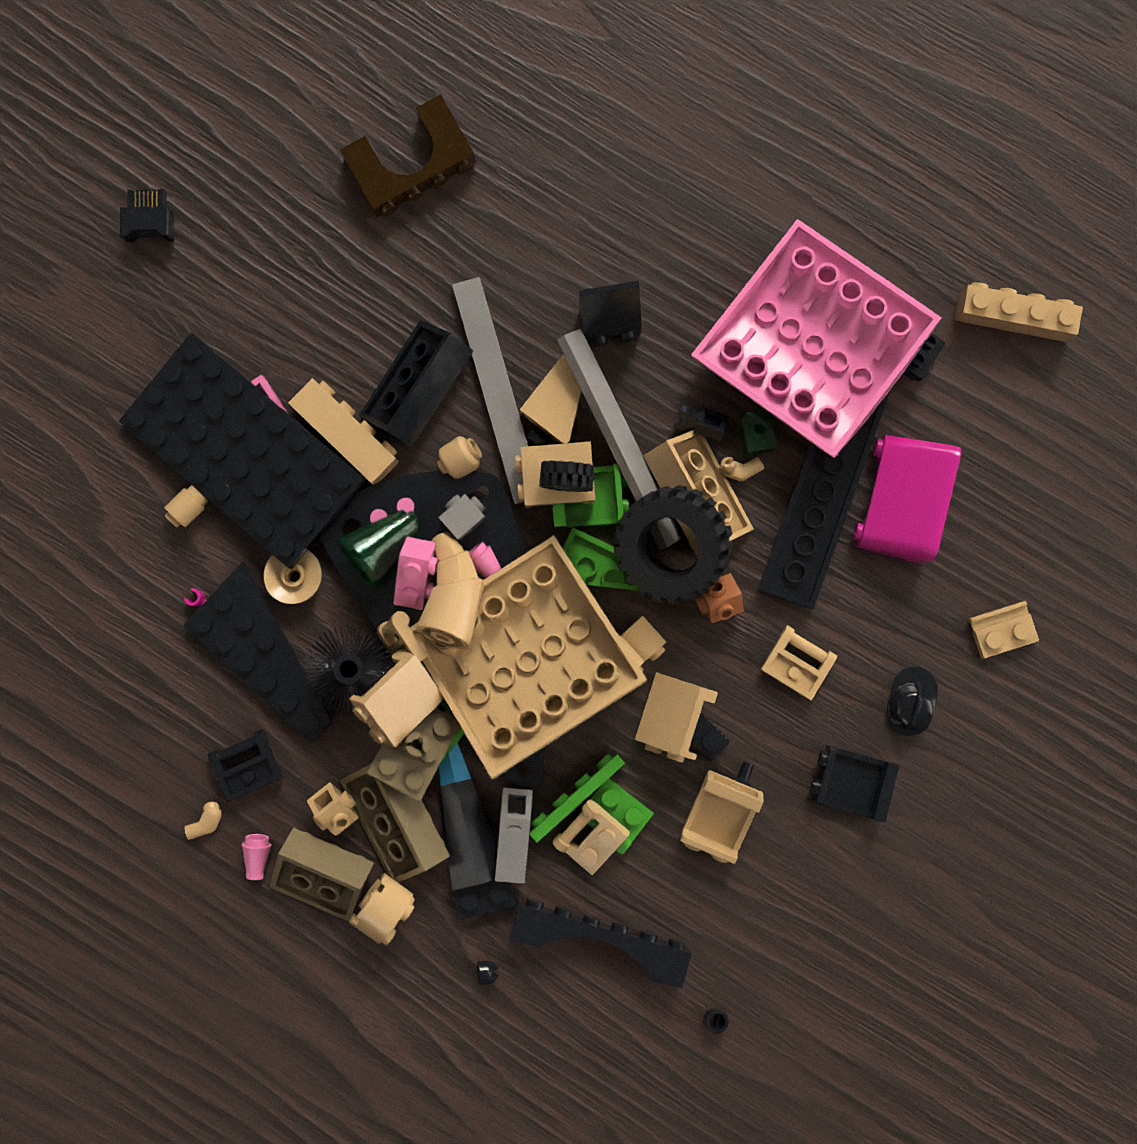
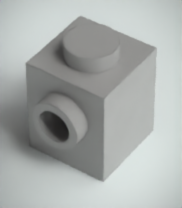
M466 494L461 498L459 495H456L445 505L447 510L438 517L454 536L461 541L486 519L482 514L486 508L475 496L469 499Z

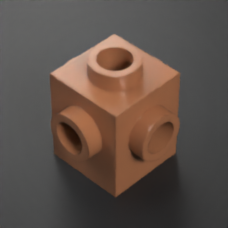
M731 573L721 576L703 595L700 594V597L696 598L701 614L706 613L711 624L720 620H727L736 614L744 612L742 593Z

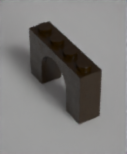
M441 94L416 107L418 119L433 143V152L429 162L418 172L400 175L387 170L380 163L365 136L340 149L346 164L376 217L392 214L398 209L400 204L419 199L427 189L441 187L448 181L449 177L456 173L461 175L468 172L473 167V164L476 163L472 148Z

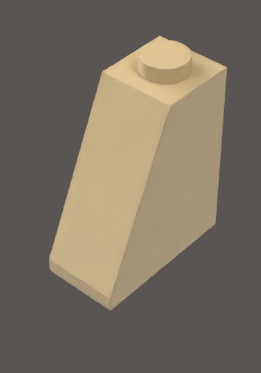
M564 355L561 356L520 408L522 416L558 444L570 443L582 390Z

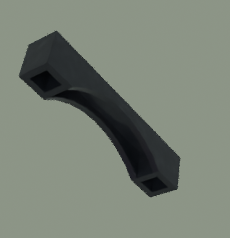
M527 898L526 902L520 900L510 940L538 948L553 941L567 938L601 940L617 946L633 956L646 969L653 981L682 989L691 958V951L686 947L685 942L672 938L665 942L658 940V935L649 931L641 930L640 934L630 932L629 927L621 923L612 922V926L600 923L601 919L593 915L584 914L583 918L572 915L573 911L568 908L556 906L555 910L543 907L544 902L536 899Z

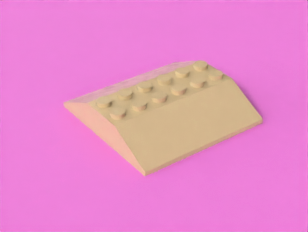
M554 536L483 580L479 611L469 649H452L426 639L416 631L418 622L409 627L413 634L419 636L426 646L425 652L428 657L422 661L492 779L648 681Z

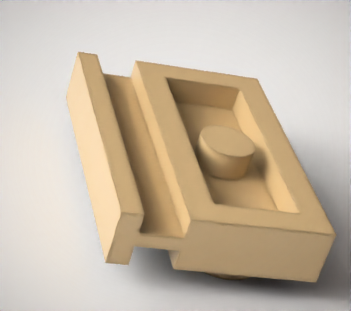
M1026 601L968 618L981 658H987L1039 641L1031 614L1026 606Z

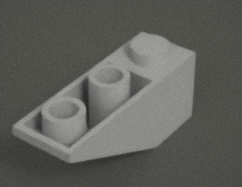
M503 788L495 882L525 884L533 790Z

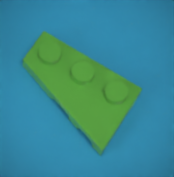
M572 528L563 550L586 585L637 591L639 589L635 583L630 586L626 582L625 578L628 577V574L625 570L619 571L617 563L621 560L620 555H614L613 546Z

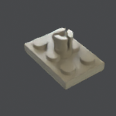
M434 708L396 747L383 743L367 775L420 802L460 727L458 720Z

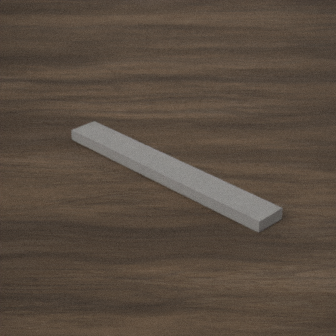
M480 277L452 284L469 346L473 350V360L515 505L525 501L519 502L518 484H523V475L516 471L515 455H521L520 447H528L482 283Z
M578 329L557 339L635 501L652 491L658 490L659 488L582 330ZM672 518L661 519L650 529L660 550L669 547L683 538Z

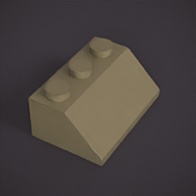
M293 828L278 853L270 888L349 922L368 882L374 862L367 860L361 855H355L341 849L336 844L318 839L308 832Z

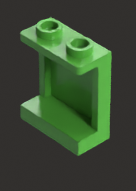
M617 463L612 466L595 467V503L583 504V502L553 505L555 529L621 524L620 519L629 510L628 499L622 498V488L627 487V482Z

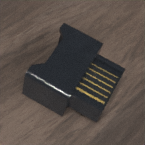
M163 188L153 190L127 189V207H120V237L125 242L134 243L139 237H163L167 242H174V212L167 207V192Z

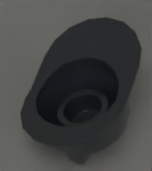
M921 667L903 669L896 676L892 684L886 716L889 725L894 731L902 735L914 736L922 733L928 728L933 718L938 697V685L934 676L928 670Z

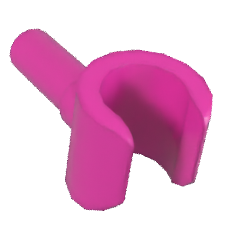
M194 588L190 589L197 593L198 598L195 602L184 598L186 604L193 607L202 606L206 601L204 593Z

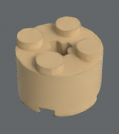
M383 873L381 880L377 879L359 903L358 906L362 910L358 915L353 913L349 923L378 944L382 942L384 945H387L396 933L394 928L400 919L405 921L413 911L414 906L412 904L415 900L413 893Z

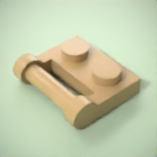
M398 611L394 613L390 621H385L378 626L377 634L381 641L383 640V644L386 645L391 656L398 650L415 654L419 661L428 657L425 652L426 646L419 636H415L409 628V617L405 612Z
M787 625L760 670L807 699L812 700L833 666L837 655L831 651L825 652L794 633L795 629ZM790 643L821 662L819 669L817 670L784 650V648Z
M588 800L582 807L583 811L563 833H559L552 842L556 849L567 853L587 872L593 875L626 840L630 831L596 802ZM591 819H595L598 822L596 827L579 845L574 843L572 840Z

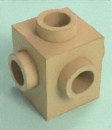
M330 782L307 800L314 814L313 820L323 831L327 828L335 836L359 818L353 808L356 802L347 791L341 793Z

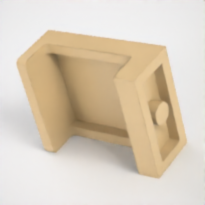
M591 442L520 447L521 455H515L516 471L523 475V484H518L519 502L525 501V508L583 502V504L595 503L594 484L593 491L591 492L557 491L539 486L541 462L574 461L575 463L581 462L593 465Z
M398 650L391 657L396 665L364 696L353 695L349 698L355 707L353 709L354 714L370 727V736L379 744L386 743L393 747H396L445 699L416 655L402 650Z
M656 672L635 740L645 743L644 749L658 754H661L662 750L667 751L666 757L683 763L685 758L696 760L697 754L689 752V747L704 701L715 703L718 692Z
M708 770L681 830L680 841L693 851L702 850L711 854L719 862L735 864L739 848L755 813H759L764 803L763 792Z

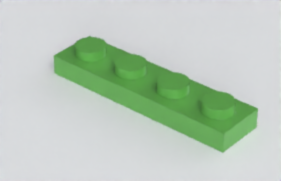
M609 753L596 764L599 769L591 776L587 773L575 782L574 786L577 788L569 796L563 793L552 803L555 809L547 816L542 812L530 823L533 828L530 830L529 835L536 843L620 769L625 762L617 753L612 757Z

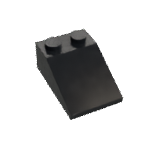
M639 280L579 290L578 312L581 329L591 347H601L607 345L609 340L619 339V342L622 343L636 340V336L641 335Z

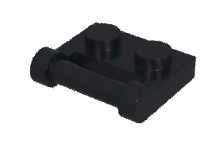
M263 729L254 732L253 737L222 751L214 750L208 753L209 761L227 802L283 777ZM256 747L259 748L261 755L231 769H225V761Z

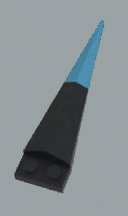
M457 743L440 763L439 774L447 850L450 855L448 859L451 887L459 920L516 906L517 902L512 883L495 882L498 844Z

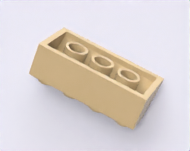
M690 431L665 441L643 455L649 470L653 473L660 488L666 486L670 488L686 486L687 491L697 489L703 492L701 497L706 500L711 497L717 503L714 506L718 512L724 511L727 516L724 523L726 526H731L732 535L729 537V542L753 530L726 476L722 474L721 467L705 437ZM677 520L689 541L690 547L698 558L699 546L695 534L686 524Z

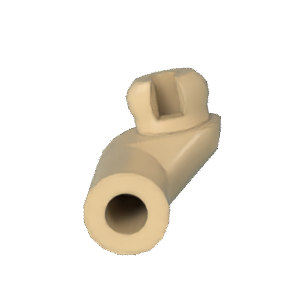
M726 457L721 461L720 470L728 478L745 481L763 470L764 466L758 457L745 464L734 461L732 457Z
M206 803L203 807L204 812L200 821L185 826V834L188 840L216 830L222 813L218 803Z

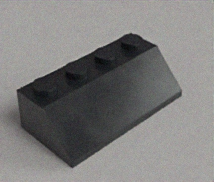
M420 320L362 409L359 417L393 439L412 448L414 443L420 438L430 418L436 413L442 399L452 388L458 374L466 366L473 350L451 332Z

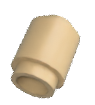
M191 485L188 489H182L165 506V509L168 511L165 517L175 527L181 524L186 528L205 509L204 505L208 500Z

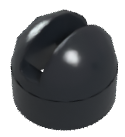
M477 961V976L480 986L489 985L498 978L499 974L491 972L498 969L494 962Z
M710 1008L703 1016V1023L711 1033L721 1034L727 1029L729 1019L721 1009ZM715 1014L714 1020H713V1026H710V1025H711V1021H712V1016Z

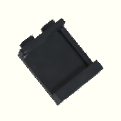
M826 745L825 751H820L817 761V767L820 768L818 779L814 778L810 787V796H813L812 802L885 823L900 765Z

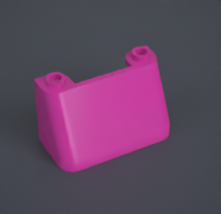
M883 435L881 439L876 440L873 450V456H877L879 466L867 516L862 524H856L853 540H857L855 548L919 564L932 562L939 550L960 461L961 448L948 444Z

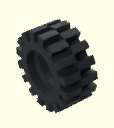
M574 461L541 462L539 486L557 491L591 492L593 491L595 466L581 462L575 463Z

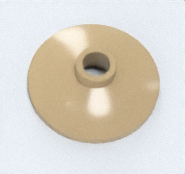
M310 551L304 554L293 569H288L273 555L267 561L264 569L266 589L272 597L286 604H299L307 601L317 592L322 580L321 565ZM293 572H299L300 578L296 582H292L290 579Z

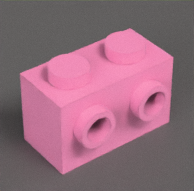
M411 537L406 538L399 555L394 605L423 610L426 599H429L432 588L435 587V583L431 582V576L435 575L436 564L438 563V558L434 557L436 542Z

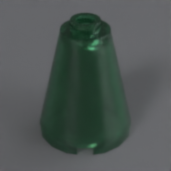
M402 509L342 536L337 540L339 542L338 546L352 567H356L361 572L360 576L363 580L373 587L380 582L398 560L406 538L417 537L420 533L418 526L421 523L412 511L405 512Z

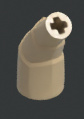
M444 532L435 536L431 541L436 542L434 557L438 558V563L436 564L437 585L432 588L422 616L416 626V631L426 639L439 645L457 650H467L470 647L479 611L483 581L478 578L469 552L463 550L453 533Z

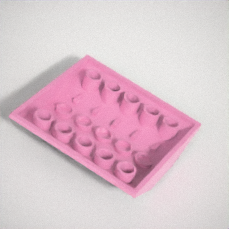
M797 219L691 354V357L829 456L835 458L898 381L942 317Z

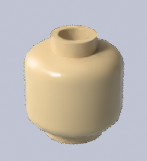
M459 436L439 449L440 460L437 464L443 474L449 473L453 478L460 479L480 466L482 454L477 444L471 438L466 439Z

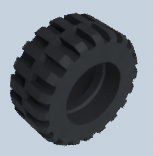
M666 486L643 496L623 514L620 519L621 526L616 529L614 538L618 539V543L614 545V555H620L621 560L617 563L619 571H626L628 577L625 578L626 582L630 586L635 583L639 587L637 590L639 594L646 596L650 593L653 595L652 601L659 603L664 599H668L669 604H678L681 600L689 602L698 595H703L722 576L730 562L728 557L733 552V543L729 542L732 530L731 526H726L724 520L727 518L724 511L718 512L714 506L717 503L711 497L706 500L701 497L703 492L697 489L687 491L686 486H676L675 488ZM664 518L676 519L686 524L693 531L699 546V556L693 566L686 570H675L664 566L656 559L650 548L649 534L651 527L657 521Z

